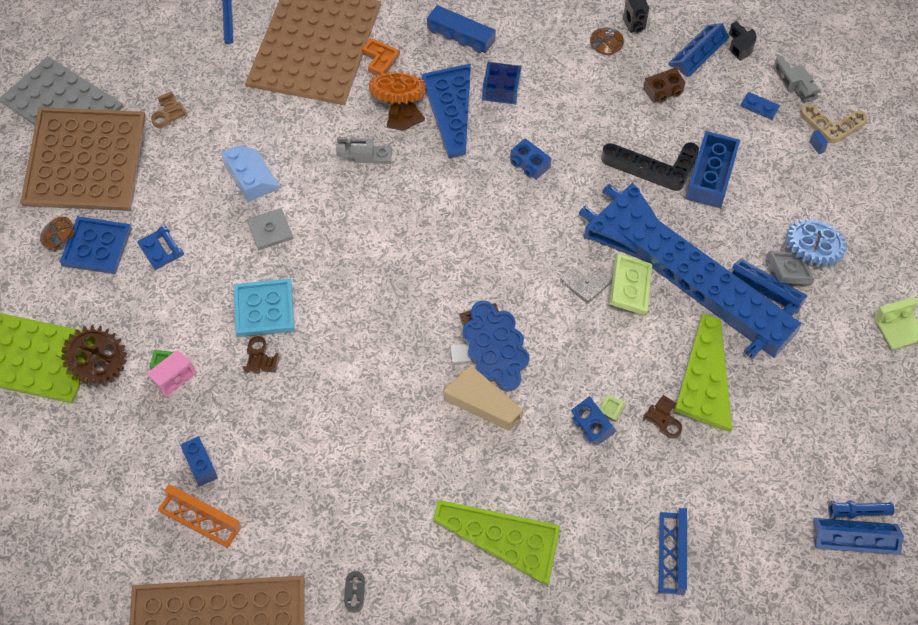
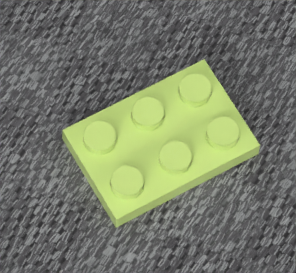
M618 253L614 261L609 304L645 315L648 312L652 264Z

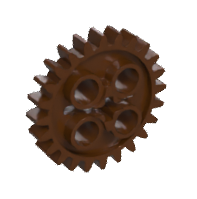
M91 325L90 330L83 326L82 332L76 329L75 335L69 334V340H65L64 345L66 347H62L61 352L64 354L61 355V360H65L62 367H69L66 374L73 373L72 380L77 377L80 378L79 384L86 381L87 387H89L91 382L94 383L95 387L98 386L99 382L105 386L107 380L112 383L114 377H119V371L124 370L122 365L127 362L124 359L127 352H122L125 349V345H119L122 339L115 340L116 333L108 334L109 328L103 332L101 326H99L98 330H95L93 325ZM89 341L92 342L94 345L88 346L85 344V342ZM103 350H109L112 354L107 355ZM81 357L85 362H79L76 358ZM95 366H101L103 371L96 370Z

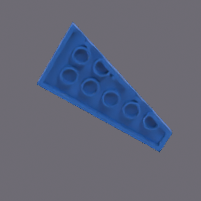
M471 63L421 74V79L424 80L425 91L448 158L466 154Z

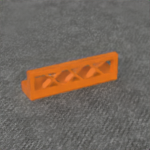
M168 484L164 490L167 497L158 508V512L228 548L241 529L239 520ZM170 500L178 503L179 510L169 512L165 508ZM183 512H195L196 519L191 521L184 520ZM210 520L213 522L214 528L205 531L201 529L200 522ZM227 529L232 533L227 541H224L218 537L217 531Z

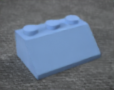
M237 145L222 152L224 165L247 202L280 188V185L256 149Z

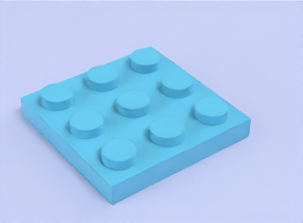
M291 278L234 284L237 337L295 331Z

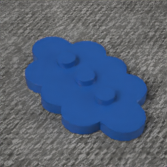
M485 300L478 301L471 309L470 315L472 320L464 325L462 331L464 341L469 344L468 357L477 363L475 369L489 381L495 380L497 386L503 391H513L521 383L520 371L524 370L529 364V353L522 347L524 337L520 331L515 329L516 322L511 313L507 311L496 312L495 307L490 302Z

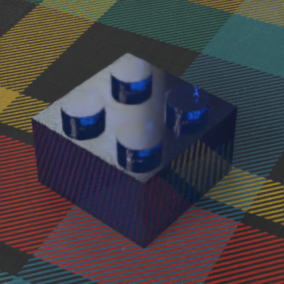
M487 62L482 87V101L516 105L522 66Z

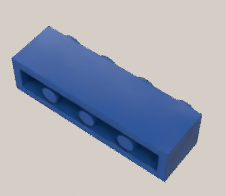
M436 5L427 17V28L431 32H437L447 39L458 41L463 46L472 47L477 52L481 51L486 54L495 41V29L439 5Z

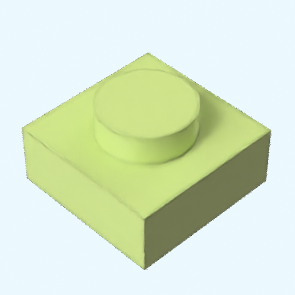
M607 394L599 409L603 414L617 421L626 403Z

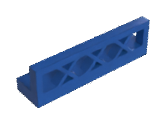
M723 23L707 25L668 63L669 66L680 67L686 77L690 76L729 38Z
M741 258L732 267L734 269L732 273L756 291L785 307L791 301L794 303L793 306L796 304L801 309L807 298L806 294L786 283H780L777 278Z
M679 508L677 513L660 512L659 593L685 595L687 590V508ZM664 518L676 519V526L671 531L664 525ZM669 535L676 541V546L671 550L664 545V540ZM669 555L676 561V566L671 570L664 565V559ZM669 575L676 581V589L663 588L664 579Z
M814 518L813 520L816 529V548L901 555L904 535L898 524Z

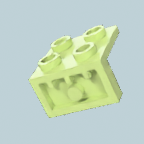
M915 297L882 306L874 317L891 350L918 343V321L913 314L918 304Z

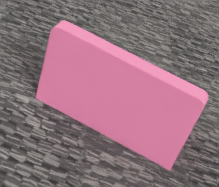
M179 350L147 372L148 377L156 383L160 392L165 397L196 374L191 361Z

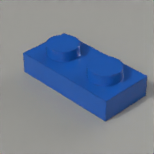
M748 92L740 107L773 120L780 105Z

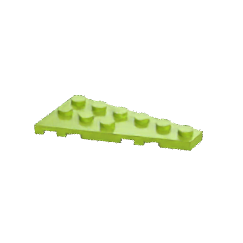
M703 313L700 317L674 411L713 427L731 432L732 421L721 319Z
M438 500L433 522L543 585L549 586L561 525Z

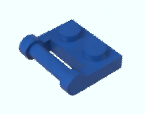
M161 226L156 232L137 241L154 270L184 256L183 250L178 248L170 236L167 226ZM163 237L172 251L171 254L168 255L158 241L159 238Z

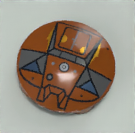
M604 27L592 33L590 44L598 52L611 55L622 48L624 38L616 29Z
M58 217L50 221L40 234L41 244L51 250H56L66 239L73 237L75 232L72 229V221L67 217Z

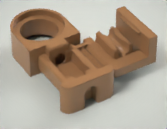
M170 91L158 97L160 105H163L165 108L153 113L151 121L154 127L163 128L170 125L171 121L183 116L187 117V112L182 103L177 102L173 92ZM158 118H164V121L161 123L155 122Z

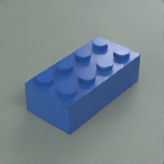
M705 131L686 199L718 208L722 207L740 139Z

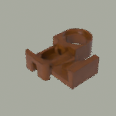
M254 336L249 340L247 347L249 358L247 366H243V370L246 373H250V371H253L254 374H260L261 371L276 373L280 358L279 353H275L274 358L273 356L268 357L265 354L267 344L262 336ZM256 342L263 343L260 349H254L252 346Z
M662 395L655 405L656 409H654V405H651L648 408V412L643 415V421L647 419L660 428L659 432L669 438H678L682 433V424L672 417L670 413L675 408L676 402L665 395ZM674 424L678 427L679 431L672 434L668 432L667 427Z

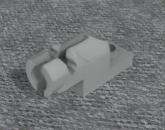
M783 56L776 57L773 68L788 92L797 91L805 102L818 99L819 95L817 93H820V89L816 84H813L814 80L802 65L790 68L789 63L785 61Z
M337 137V156L355 158V163L391 164L392 147L374 146L373 139L351 137L349 140L347 137Z

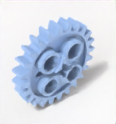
M806 218L805 222L802 219L799 222H794L793 225H790L785 240L788 243L787 248H792L790 252L797 253L796 258L802 257V262L808 260L809 265H812L814 262L817 267H819L820 263L824 267H827L828 263L831 266L835 262L839 263L847 250V242L844 241L845 237L841 236V231H835L837 227L831 228L830 223L825 225L823 220L817 222L815 218L813 221ZM817 233H820V236H819V239H818V242H817V245H816V250H815V252H813V246H814L815 241H816Z

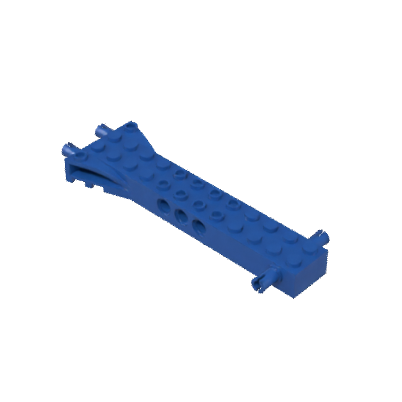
M633 182L622 192L615 189L611 184H607L602 193L613 201L599 214L593 212L586 205L579 211V216L590 222L585 227V239L600 242L601 245L616 248L617 251L651 263L652 269L749 339L752 343L744 350L746 356L751 353L749 358L753 359L761 349L775 358L798 333L802 323L792 316L800 309V306L796 304L793 306L794 303L790 301L784 309H781L657 219L653 210L640 193V189Z

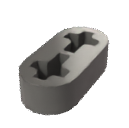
M352 571L347 575L345 581L344 604L349 612L357 613L361 611L364 605L365 578L361 572ZM354 577H358V580L361 581L357 583V590L353 589V583L350 582L354 580ZM353 594H356V599L360 602L356 603L355 607L348 603V601H352Z

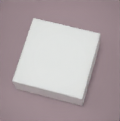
M469 344L451 345L452 365L472 364V360H470L467 353Z

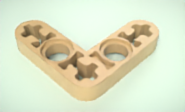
M811 104L804 105L800 113L801 117L815 131L819 130L829 143H838L866 124L868 118L863 111H855L834 124ZM823 122L825 126L820 127L816 123ZM847 125L850 127V130H844L841 126Z

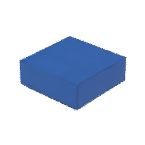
M819 130L812 133L811 145L818 154L824 153L828 144L827 140Z

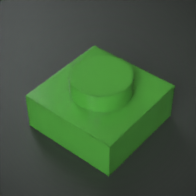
M154 350L149 366L150 370L173 352Z

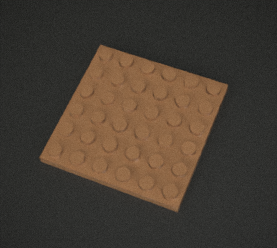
M39 107L20 201L22 206L131 211L146 118L145 112Z

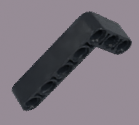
M692 142L686 143L674 166L616 144L608 143L603 147L601 160L603 164L670 190L680 191L695 165L699 147Z

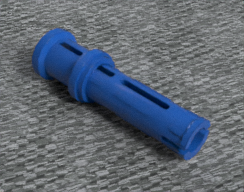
M848 500L842 503L830 501L828 504L830 519H836L837 517L853 519L856 516L876 515L893 516L895 511L892 502L855 503L852 500Z

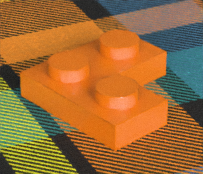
M372 38L362 48L364 55L374 58L368 66V72L375 75L386 74L400 55V50Z

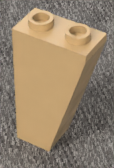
M472 366L467 370H462L454 382H449L444 388V400L508 431L523 418V409Z

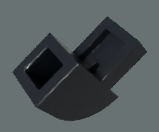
M737 21L733 22L729 31V35L733 38L729 51L741 61L752 54L757 35L754 29L746 31Z

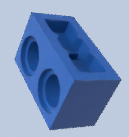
M526 138L510 151L511 163L515 167L519 166L524 170L528 177H533L537 180L551 168L552 158Z
M590 396L570 410L574 415L572 420L578 427L582 426L586 430L583 434L590 443L594 441L599 445L617 432ZM585 411H590L589 417L582 418V414ZM602 426V431L594 434L595 427Z
M199 436L180 444L199 487L218 479Z

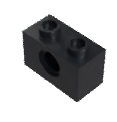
M626 0L623 20L630 33H639L646 30L649 5L646 0Z

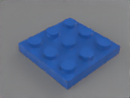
M77 216L72 228L75 233L67 241L60 259L61 266L116 274L132 229L131 224Z

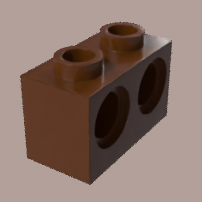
M675 67L645 78L643 89L653 103L663 102L671 96L677 97L684 92L686 82Z

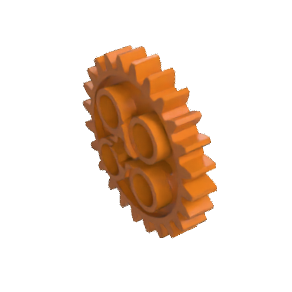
M387 71V74H376L375 77H372V80H369V91L374 98L378 97V100L384 99L385 103L391 101V104L394 102L408 104V101L414 102V100L423 98V95H425L424 80H421V77L410 75V73L403 74V71L400 73L396 71L390 73Z

